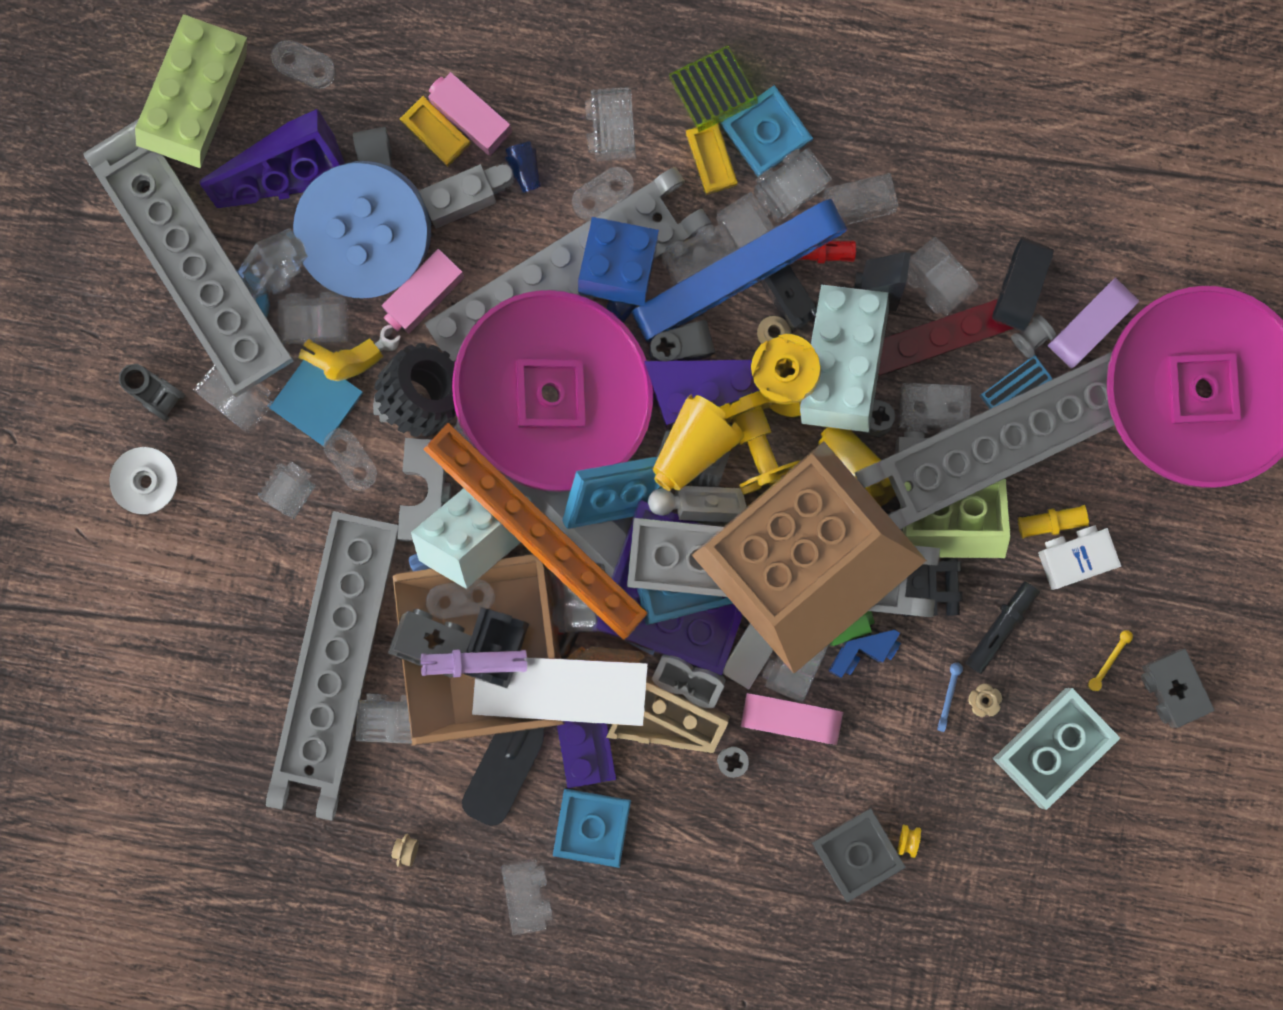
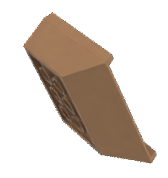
M824 441L692 554L695 560L793 673H796L927 561Z
M534 554L501 559L467 589L434 569L399 573L392 576L398 625L404 613L419 609L433 615V621L445 625V622H452L464 627L463 633L472 636L480 609L483 607L529 623L521 650H526L527 658L561 659L551 576L548 568ZM432 634L423 638L429 641L428 647L430 649L438 645L433 641L434 635ZM402 659L412 746L565 725L566 721L472 715L474 678L461 674V677L452 678L442 674L422 676V666Z

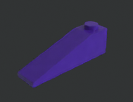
M316 109L287 122L202 178L200 185L216 208L257 203L261 198L278 196L279 200L288 199L290 194L304 193L317 177L334 167L345 164L334 133L319 110Z

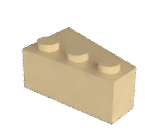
M647 675L643 726L612 724L606 738H620L638 741L639 743H655L669 745L674 748L714 753L729 723L730 716L715 708L697 706L690 702L683 694L670 693L658 687L652 681V677Z

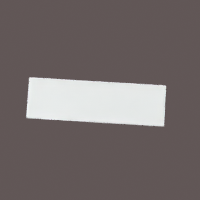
M525 658V661H527V671L513 672L508 689L475 679L472 715L643 726L647 664Z

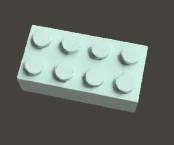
M821 285L811 341L812 347L819 356L821 377L813 393L801 401L800 413L802 424L869 432L889 311L888 292Z

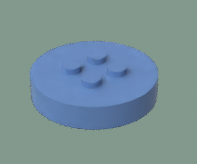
M355 161L342 164L324 172L307 187L296 208L293 233L296 249L303 265L321 285L343 296L373 298L397 289L420 268L430 246L431 220L419 190L406 176L381 163Z

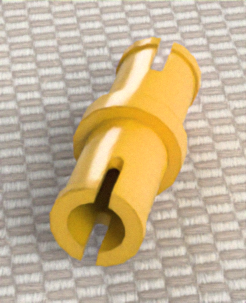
M1085 505L1055 511L1052 508L1047 509V513L1018 517V527L1022 539L1045 533H1051L1053 536L1058 535L1061 530L1089 526Z

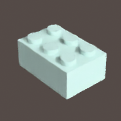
M464 488L411 532L419 561L466 589L521 543Z
M1065 688L993 759L1039 808L1047 810L1120 737L1073 688Z

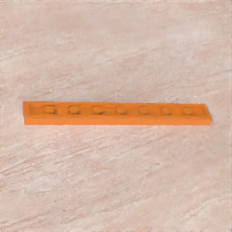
M449 423L425 446L423 450L623 640L632 633L648 614Z

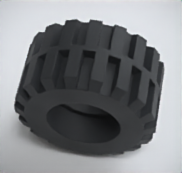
M418 343L415 347L412 344L408 345L403 350H400L377 376L379 379L375 382L374 389L378 392L374 396L375 401L381 403L378 409L381 415L386 414L388 416L386 421L391 426L393 424L399 426L398 431L402 433L410 431V435L418 437L421 433L424 437L431 436L434 432L438 433L456 416L452 391L456 360L453 362L449 358L450 354L444 351L441 353L438 351V347L434 345L427 348L425 343ZM411 381L422 385L429 393L431 400L420 395L415 390Z

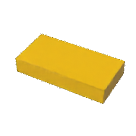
M424 96L400 118V121L447 167L471 144Z
M718 121L686 130V136L705 195L737 186L738 182Z

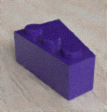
M752 360L644 361L666 429L673 427L685 400L691 394L693 398L699 395L716 406L721 407L727 403L731 405L739 401L741 397L760 391L755 385L752 376Z

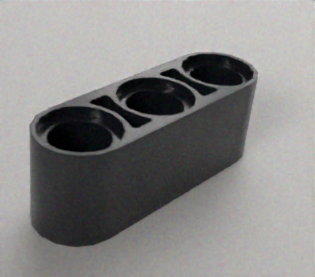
M1021 237L1012 255L992 319L1022 332L1026 330L1034 314L1054 249L1026 237Z

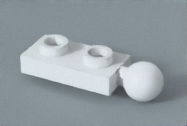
M684 486L681 490H676L674 495L671 491L660 488L653 491L648 499L649 508L653 513L664 516L672 512L673 509H677L679 520L730 522L746 508L744 495L740 488Z

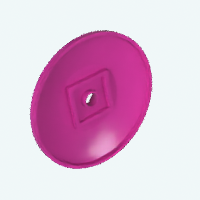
M1196 286L1176 290L1158 298L1143 308L1131 319L1119 336L1111 354L1107 373V397L1111 416L1118 433L1130 451L1143 464L1159 475L1180 484L1200 488L1226 487L1242 483L1260 475L1276 464L1283 457V320L1267 305L1254 297L1240 291L1218 286ZM1199 380H1205L1211 385L1212 392L1208 398H1203L1197 394L1196 383Z
M541 290L519 294L504 300L491 308L477 321L467 334L458 352L453 372L452 391L456 415L467 440L506 478L520 485L543 491L561 492L571 491L576 471L624 463L633 456L643 441L649 426L653 407V386L644 363L647 360L638 341L624 323L612 312L600 304L577 294L564 291ZM544 386H552L556 389L558 393L556 402H548L543 398L542 388Z

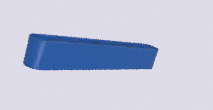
M825 200L645 302V306H639L631 313L646 342H651L657 334L677 329L834 240L848 229L833 200Z

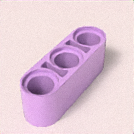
M1114 278L1048 344V347L1072 369L1135 307L1139 300L1117 278Z

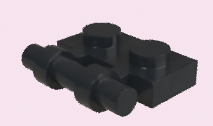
M944 557L945 561H939V565L922 564L907 577L905 597L934 599L933 616H938L937 602H946V616L960 615L959 602H963V592L959 591L958 572L962 571V563L958 561V558ZM936 572H945L946 592H937ZM902 614V617H913V616H914V615H905V614Z

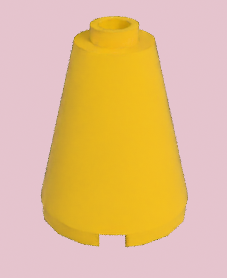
M691 394L685 400L653 467V471L656 474L654 480L667 491H671L672 488L681 490L744 438V434L736 422L730 427L724 419L727 414L711 401L699 395L693 398Z
M828 427L821 433L822 438L818 444L820 445L824 441L856 479L855 472L881 461L851 430ZM888 477L865 488L880 507L896 496Z

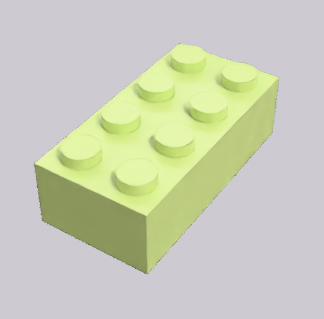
M183 14L135 127L136 146L201 168L247 56V37Z

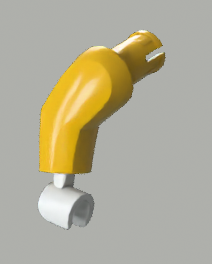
M387 325L382 328L380 340L375 344L369 338L351 350H340L335 353L308 339L303 346L314 352L315 355L301 349L299 358L324 370V375H326L327 379L342 381L359 375L383 358L381 351L395 350L399 345L400 335L393 340L385 338L393 332V327Z

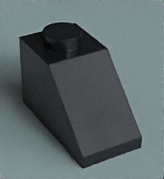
M902 252L866 260L863 272H856L853 288L888 292L889 310L896 312L906 286L911 253Z

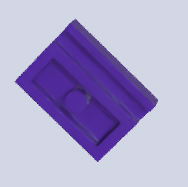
M566 721L565 725L557 726L567 788L616 780L610 739L606 738L608 735L607 723Z

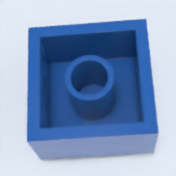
M592 217L578 279V294L645 306L659 230Z

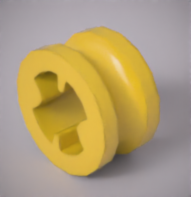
M903 824L898 843V855H903L907 852L910 854V857H916L920 843L921 828L916 827L914 830H910L908 825Z

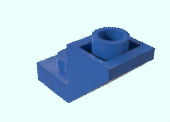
M891 630L845 642L828 671L839 678H842L845 673L851 675L860 660V657L856 656L858 650L879 663H882L885 658L891 660L901 644L896 640L900 633L896 630Z

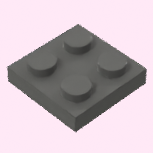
M871 808L866 809L811 842L846 902L851 901L906 868Z

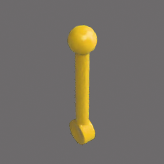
M1124 630L1121 632L1120 641L1096 678L1089 680L1088 687L1090 690L1099 691L1102 688L1101 681L1126 643H1130L1133 640L1131 631Z

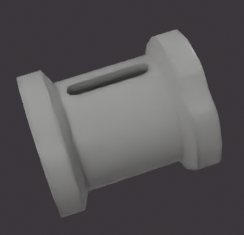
M1039 314L1032 318L1033 322L1024 332L1014 333L1011 336L1014 344L1028 358H1032L1035 355L1034 351L1046 340H1053L1056 337L1052 326Z
M731 746L720 752L717 763L723 774L735 778L740 777L746 772L749 760L747 754L742 749ZM734 752L739 754L738 760L742 762V766L740 768L734 767L732 771H728V764L724 761L726 755L732 757Z

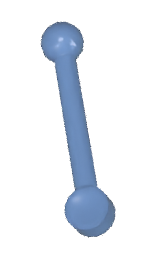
M958 662L950 666L952 675L937 730L944 732L946 729L957 678L963 672V666Z

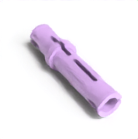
M453 650L452 653L448 654L422 653L421 674L422 676L453 674V677H461V674L526 672L527 661H525V658H527L526 650L461 653L460 650Z

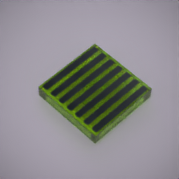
M728 45L669 74V79L698 132L758 104L757 96Z

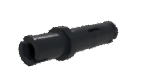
M1024 581L1008 604L1003 603L1000 607L1002 612L983 636L965 664L977 673L982 674L1018 624L1022 625L1025 621L1023 616L1038 597L1040 591ZM997 635L996 639L994 640V642H993V643L991 644V646L989 647L990 643L993 641V639H994L995 636Z

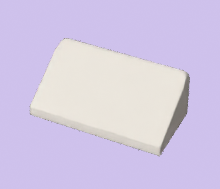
M751 623L728 658L723 671L725 676L748 690L773 651Z

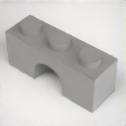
M405 438L403 472L406 475L423 477L428 484V494L425 500L418 505H400L397 537L400 541L413 542L411 532L442 507L444 503L448 502L451 497V483H446V471L423 450L431 441L429 439Z

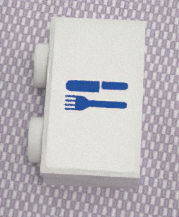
M1096 525L1077 531V539L1066 542L1065 537L1062 536L1045 542L1047 549L1038 552L1051 590L1121 567L1108 528L1098 531Z

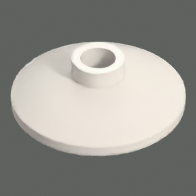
M138 447L125 452L117 459L112 467L109 481L111 493L121 507L136 514H151L163 509L172 500L177 489L178 477L174 464L164 453L154 448ZM144 476L151 477L152 483L148 488L141 486V479Z

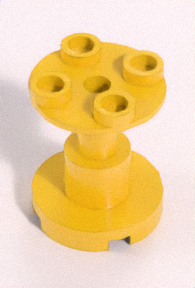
M778 335L777 338H773L770 341L767 340L761 344L752 359L751 371L755 385L764 397L775 402L770 408L774 412L786 417L801 416V401L813 393L821 377L819 356L812 345L797 335Z
M760 391L741 397L739 401L731 405L727 403L719 407L727 414L724 418L727 424L732 423L733 425L736 422L742 430L744 438L740 441V445L748 444L760 474L739 485L743 495L759 490L761 486L767 484L772 486L800 462L795 461L778 467L766 437L772 431L763 409L770 407L775 402L764 397Z

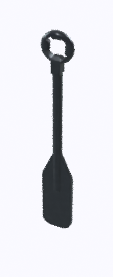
M582 600L559 643L561 659L564 660L567 659L591 612V609ZM544 728L494 734L463 796L462 808L467 815L489 826L498 825L504 821L542 747Z

